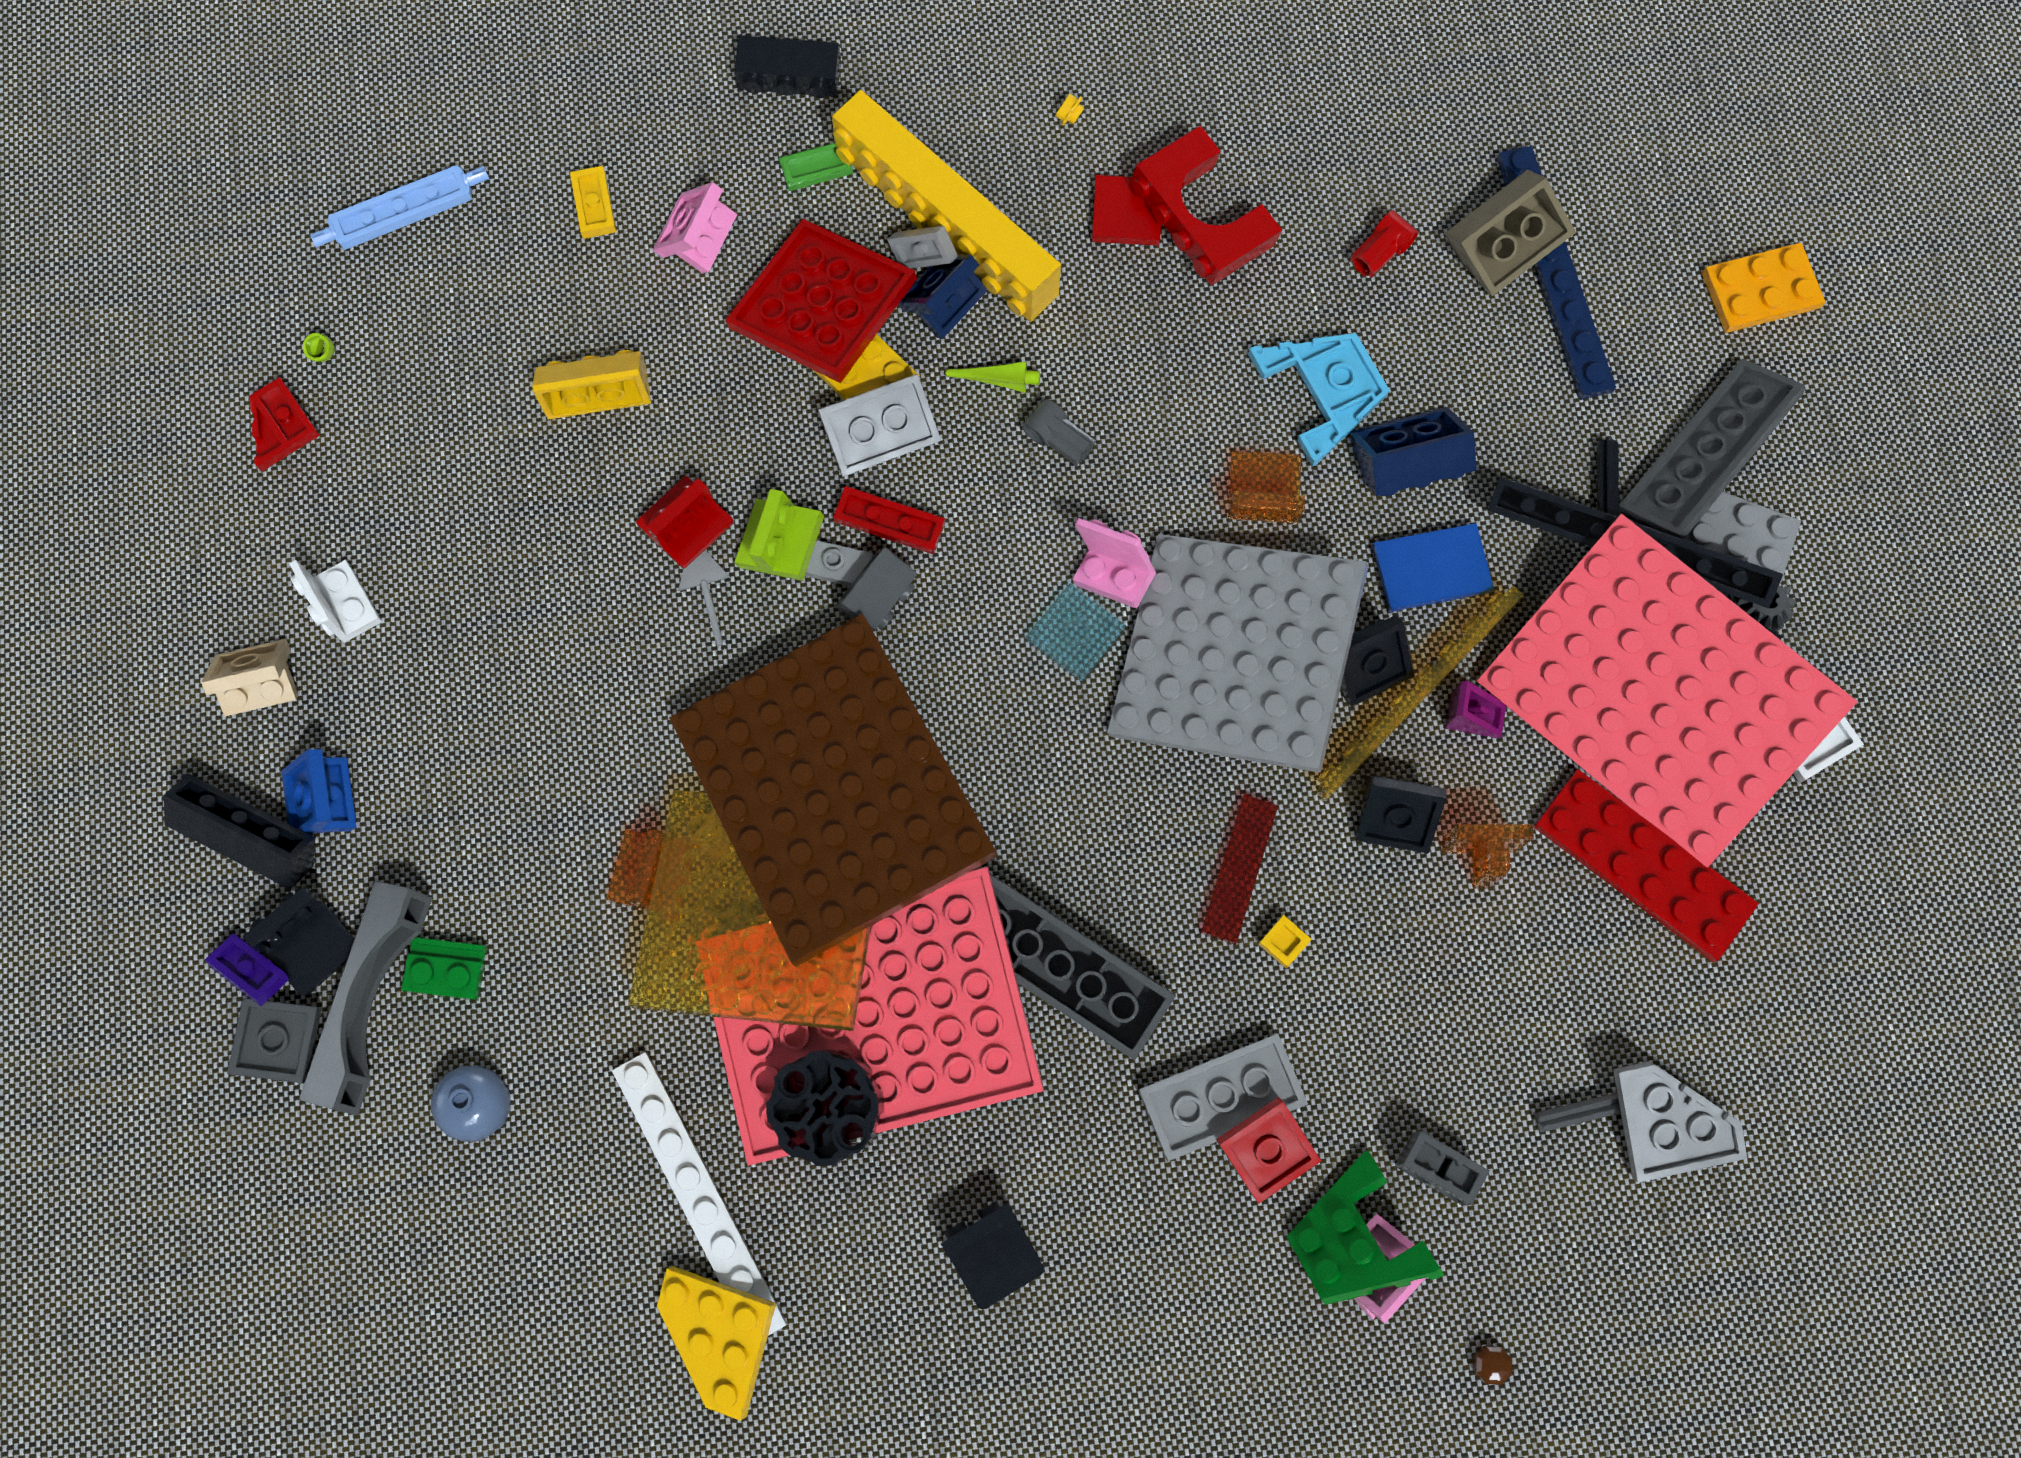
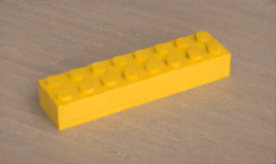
M862 90L858 91L832 115L833 135L837 147L836 154L839 159L848 166L852 164L869 186H877L893 207L903 209L908 214L910 221L918 229L944 226L956 253L971 254L979 264L974 273L982 279L983 285L989 292L994 295L998 293L1007 301L1008 307L1014 314L1020 317L1023 315L1032 322L1059 296L1061 263Z

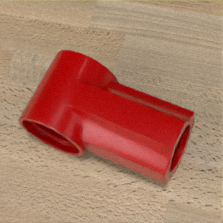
M1391 210L1378 223L1373 234L1352 254L1350 260L1362 276L1373 278L1396 254L1398 256L1402 255L1412 245L1419 231L1396 211Z

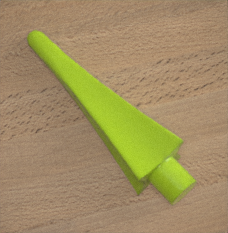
M1026 361L990 367L947 369L945 372L947 377L984 382L1026 393V384L1040 385L1041 376L1040 371L1027 370Z

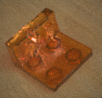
M1233 451L1230 460L1228 519L1299 523L1305 506V495H1300L1301 456Z

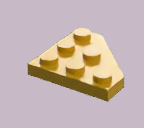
M672 1266L666 1269L657 1308L705 1408L741 1421L748 1414L776 1303Z

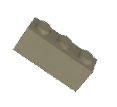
M1526 170L1444 234L1463 265L1488 294L1494 296L1573 236L1576 231L1547 178Z

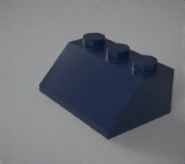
M1448 407L1354 430L1349 433V439L1363 481L1375 496H1391L1399 490L1411 487L1422 488L1434 481L1446 478L1457 479L1465 473L1477 471L1474 432Z

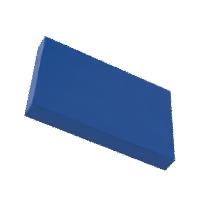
M1477 523L1374 542L1372 545L1388 612L1488 594L1494 590Z

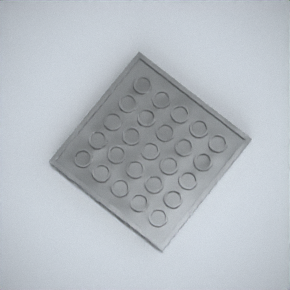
M1158 534L1151 560L1156 574L1140 603L1107 731L1109 736L1321 773L1368 571L1367 562Z

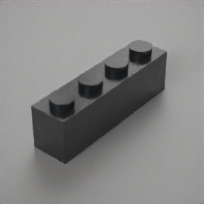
M189 773L163 795L165 826L290 890L314 867L315 837Z

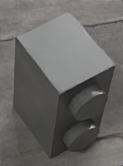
M883 547L876 551L835 607L850 619L863 614L872 631L876 630L877 627L883 630L894 616L891 609L898 600L904 602L914 590L915 585L911 582L917 576V573L887 548Z

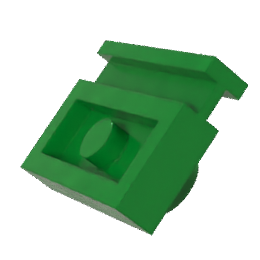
M417 937L410 942L411 948L410 953L407 955L401 991L479 1001L485 967L484 959L488 947Z

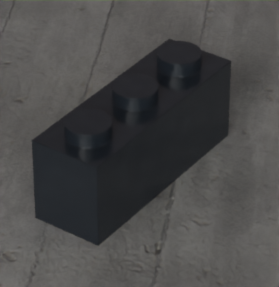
M752 36L738 37L734 69L738 90H745L749 93H759L761 91L776 92L785 96L803 94L812 95L816 98L838 97L841 69L839 43Z

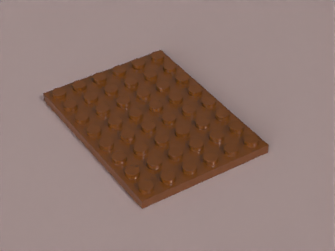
M863 614L669 717L794 967L998 856Z

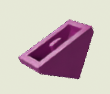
M1461 681L1450 694L1445 729L1492 738H1502L1506 705L1471 682Z

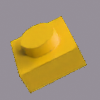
M1283 915L1258 945L1287 969L1312 939Z

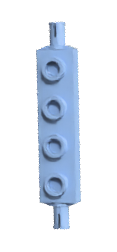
M455 165L328 215L329 227L313 234L311 233L310 236L316 248L336 240L346 250L472 200L471 186L490 179L484 166L464 173L458 165Z

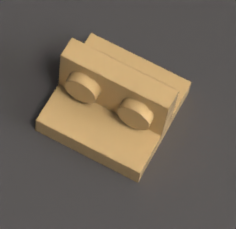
M287 639L214 656L201 684L206 696L216 694L224 717L297 699L298 692L287 665V660L291 653Z

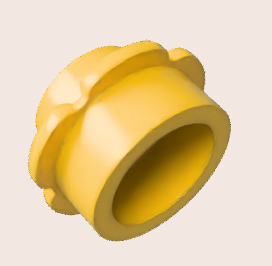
M1070 93L1055 115L1062 121L1061 125L1064 126L1067 121L1074 124L1084 109L1079 104L1082 100L1081 96L1078 99Z

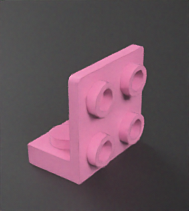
M1078 518L1075 526L1089 550L1073 577V582L1080 588L1137 609L1156 574L1149 559L1150 557L1141 544V539L1134 533L1123 530L1121 533L1111 530L1099 520L1092 519L1089 522Z

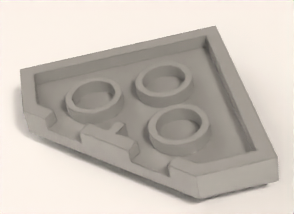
M1650 1061L1613 1069L1632 1179L1636 1182H1645L1748 1159L1742 1123Z

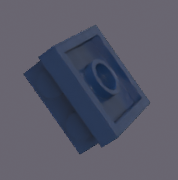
M957 254L958 257L950 264L929 266L917 278L898 304L904 312L916 313L937 338L943 339L988 291L973 273L979 264L971 254Z

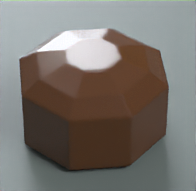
M1483 1346L1473 1355V1372L1485 1384L1502 1385L1512 1375V1358L1502 1347Z

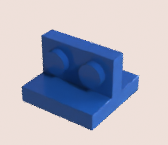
M322 749L306 750L281 771L289 825L311 836L315 833L352 831L357 827L347 757L323 758Z

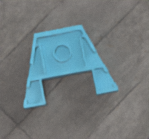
M1356 333L1314 338L1312 342L1293 344L1291 341L1279 343L1278 346L1262 348V345L1249 348L1248 356L1262 380L1291 366H1295L1326 419V423L1299 435L1297 440L1312 467L1317 465L1388 396L1390 391Z

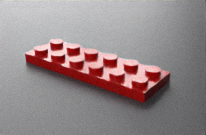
M1579 769L1573 772L1533 826L1534 829L1713 963L1719 961L1759 905L1757 901L1710 866L1707 868L1672 838Z

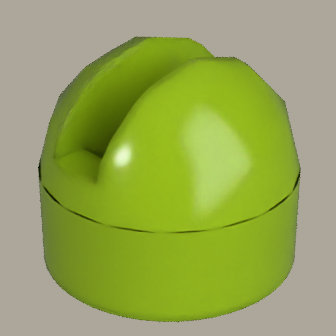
M312 333L303 342V352L312 361L325 362L332 358L335 346L328 336Z

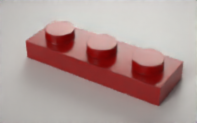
M847 486L844 487L833 516L835 523L933 555L945 526V518Z

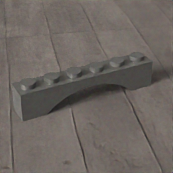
M379 881L374 882L299 1100L356 1116L359 1115L371 1080L366 1055V1034L373 999L393 961L421 933L432 897L410 888Z

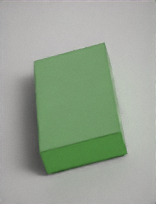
M836 143L779 158L788 191L853 174L852 165L848 166L839 159L836 154Z

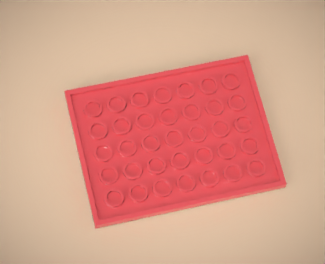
M1622 513L1477 680L1480 685L1627 806L1672 838L1707 868L1858 702Z
M988 867L966 873L797 967H794L790 962L772 923L696 942L748 1166L789 1156L778 1145V1137L774 1128L767 1122L766 1102L771 1098L775 1086L774 1078L786 1064L793 1063L807 1056L809 1052L836 1050L838 1053L852 1058L858 1057L872 1069V1077L884 1096V1112L880 1115L876 1133L1044 1091ZM855 1069L851 1071L844 1070L847 1076L844 1083L847 1086L854 1083L857 1084L858 1082L854 1078L857 1071ZM798 1071L792 1072L789 1077V1085L796 1092H801L805 1087V1078ZM831 1077L828 1084L822 1090L826 1091L832 1084ZM863 1094L849 1095L842 1103V1106L845 1107L851 1099H863ZM835 1096L824 1101L819 1100L822 1109L815 1120L822 1115L833 1113L830 1111L829 1106ZM807 1107L801 1115L791 1114L790 1120L802 1119L810 1109ZM850 1122L846 1127V1136L849 1140L863 1137V1130L859 1124ZM825 1123V1125H824V1126L820 1129V1131H819L820 1136H821L822 1146H823L822 1133L826 1130V1128H827L830 1124L827 1125V1124ZM805 1129L794 1130L797 1134L796 1144L807 1143L804 1139L807 1133Z

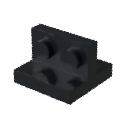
M1397 615L1386 620L1382 619L1353 633L1341 684L1344 700L1351 707L1414 677L1404 622Z
M1366 776L1363 784V810L1356 830V841L1428 854L1447 798L1446 789L1379 776Z

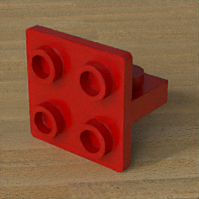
M684 476L636 521L637 526L683 569L689 566L734 523L732 517L714 501L708 486L699 478L693 482L688 476Z

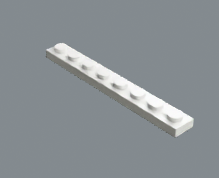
M644 1052L612 1070L719 1282L776 1303L768 1336L788 1325L648 1053Z

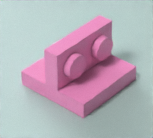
M711 182L681 193L653 251L663 258L676 254L701 273L709 272L737 216L734 211L719 201L723 189Z
M1377 1213L1366 1224L1388 1261L1415 1245ZM1425 1278L1411 1281V1285L1396 1288L1393 1285L1373 1290V1294L1357 1297L1354 1300L1372 1319L1377 1317L1385 1324Z

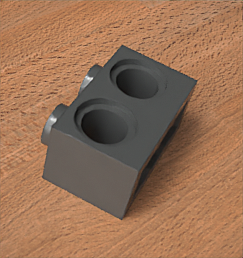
M1423 1131L1411 1134L1395 1164L1396 1168L1461 1206L1473 1204L1490 1171Z

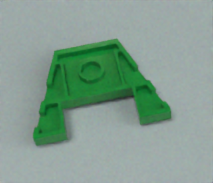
M1369 1150L1360 1155L1286 1236L1325 1305L1373 1294V1290L1393 1285L1396 1288L1411 1285V1281L1427 1277L1430 1280H1434L1444 1276L1424 1241L1419 1242L1389 1261L1377 1244L1354 1204L1388 1183Z

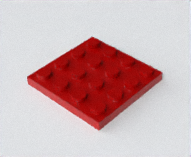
M802 219L725 321L729 329L841 383L917 280L915 270Z

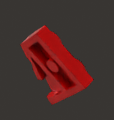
M280 377L249 396L250 410L254 416L252 437L256 440L257 456L254 457V463L261 472L320 436Z

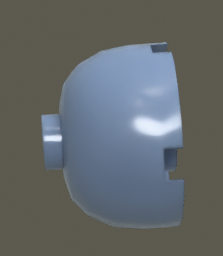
M478 1065L461 1066L446 1073L436 1084L431 1096V1113L436 1125L447 1136L462 1142H477L488 1138V1136L505 1124L510 1112V1093L503 1080L495 1071Z

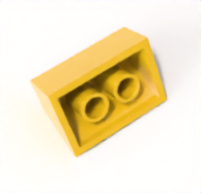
M623 350L615 355L606 357L591 355L581 358L580 361L567 363L552 361L547 363L546 366L536 367L532 384L533 393L548 420L651 404L646 364L640 351Z

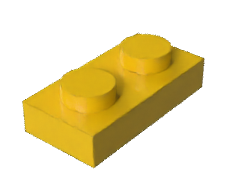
M599 166L570 172L580 232L583 239L616 233L617 230L604 167Z

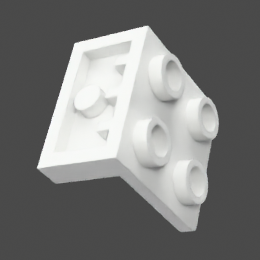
M346 559L315 577L297 560L289 563L295 574L290 577L291 582L301 596L305 595L311 604L307 606V610L318 626L322 625L329 636L335 634L345 643L382 622Z

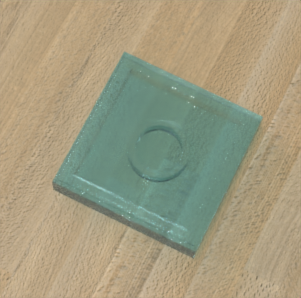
M1069 584L1026 636V641L1080 682H1083L1123 633L1126 625L1073 585Z

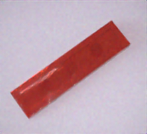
M1245 794L1242 796L1200 934L1236 945L1279 805Z

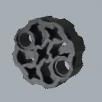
M836 1050L809 1052L807 1056L793 1063L786 1064L774 1078L775 1086L771 1098L766 1102L767 1122L774 1128L778 1137V1145L792 1158L799 1157L813 1162L816 1166L836 1165L845 1158L865 1150L876 1137V1128L880 1115L884 1112V1096L872 1077V1069L858 1057L852 1058L838 1053ZM855 1069L857 1074L854 1078L858 1083L847 1086L844 1083L847 1079L844 1070L851 1071ZM794 1071L802 1073L805 1078V1087L801 1092L792 1090L789 1085V1077ZM831 1077L832 1084L826 1091L822 1090L828 1084ZM863 1094V1099H851L845 1107L842 1106V1103L849 1095ZM835 1096L829 1106L830 1111L833 1113L822 1115L815 1120L822 1109L819 1100L824 1101ZM807 1107L810 1109L802 1119L790 1120L791 1114L801 1115ZM850 1122L859 1124L863 1130V1138L860 1143H853L846 1136V1127ZM825 1123H826L827 1125L830 1124V1125L826 1128V1130L822 1133V1137H823V1146H822L821 1136H820L819 1131H820V1129L825 1125ZM805 1129L807 1133L804 1139L807 1143L804 1142L797 1145L795 1142L797 1134L794 1130Z

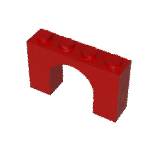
M1199 126L1138 163L1130 182L1135 194L1140 199H1144L1152 209L1156 221L1160 225H1164L1170 232L1176 247L1180 251H1184L1193 262L1196 273L1213 286L1274 247L1283 230L1263 204L1236 221L1225 225L1204 223L1187 210L1182 200L1181 190L1214 169L1221 153L1202 126Z

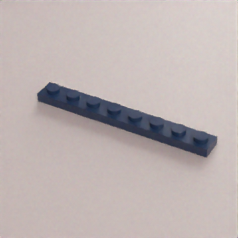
M1532 145L1500 152L1496 159L1505 186L1526 170L1542 176ZM1563 242L1534 264L1533 267L1579 400L1613 393L1616 385L1566 242Z

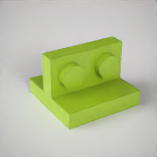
M770 489L767 500L757 498L755 500L734 563L739 568L803 581L824 515L819 510L794 506L783 491Z

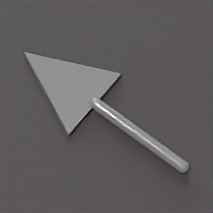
M705 550L689 566L683 569L678 591L701 585L715 642L718 646H721L723 640L708 583L727 579L730 576Z

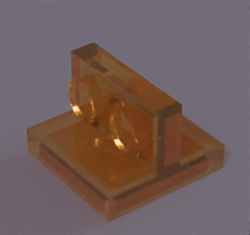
M1457 824L1442 838V853H1472L1474 889H1489L1506 877V872H1509L1511 864L1510 853L1517 852L1534 839L1533 824Z
M648 828L646 834L626 829L606 900L615 904L680 918L699 847L694 844L668 839L664 832Z

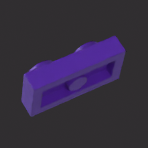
M234 933L205 959L210 968L259 1006H262L289 980L284 971L251 948L250 945Z

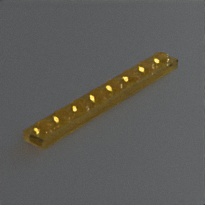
M1514 586L1505 594L1497 591L1484 605L1489 611L1481 619L1475 614L1461 629L1465 634L1458 643L1451 639L1437 654L1441 660L1433 668L1427 664L1413 679L1418 684L1410 692L1404 688L1390 702L1394 709L1386 717L1380 713L1365 728L1370 734L1362 742L1355 738L1341 753L1346 759L1337 768L1331 763L1317 778L1321 785L1315 791V794L1326 802L1522 598L1523 594Z

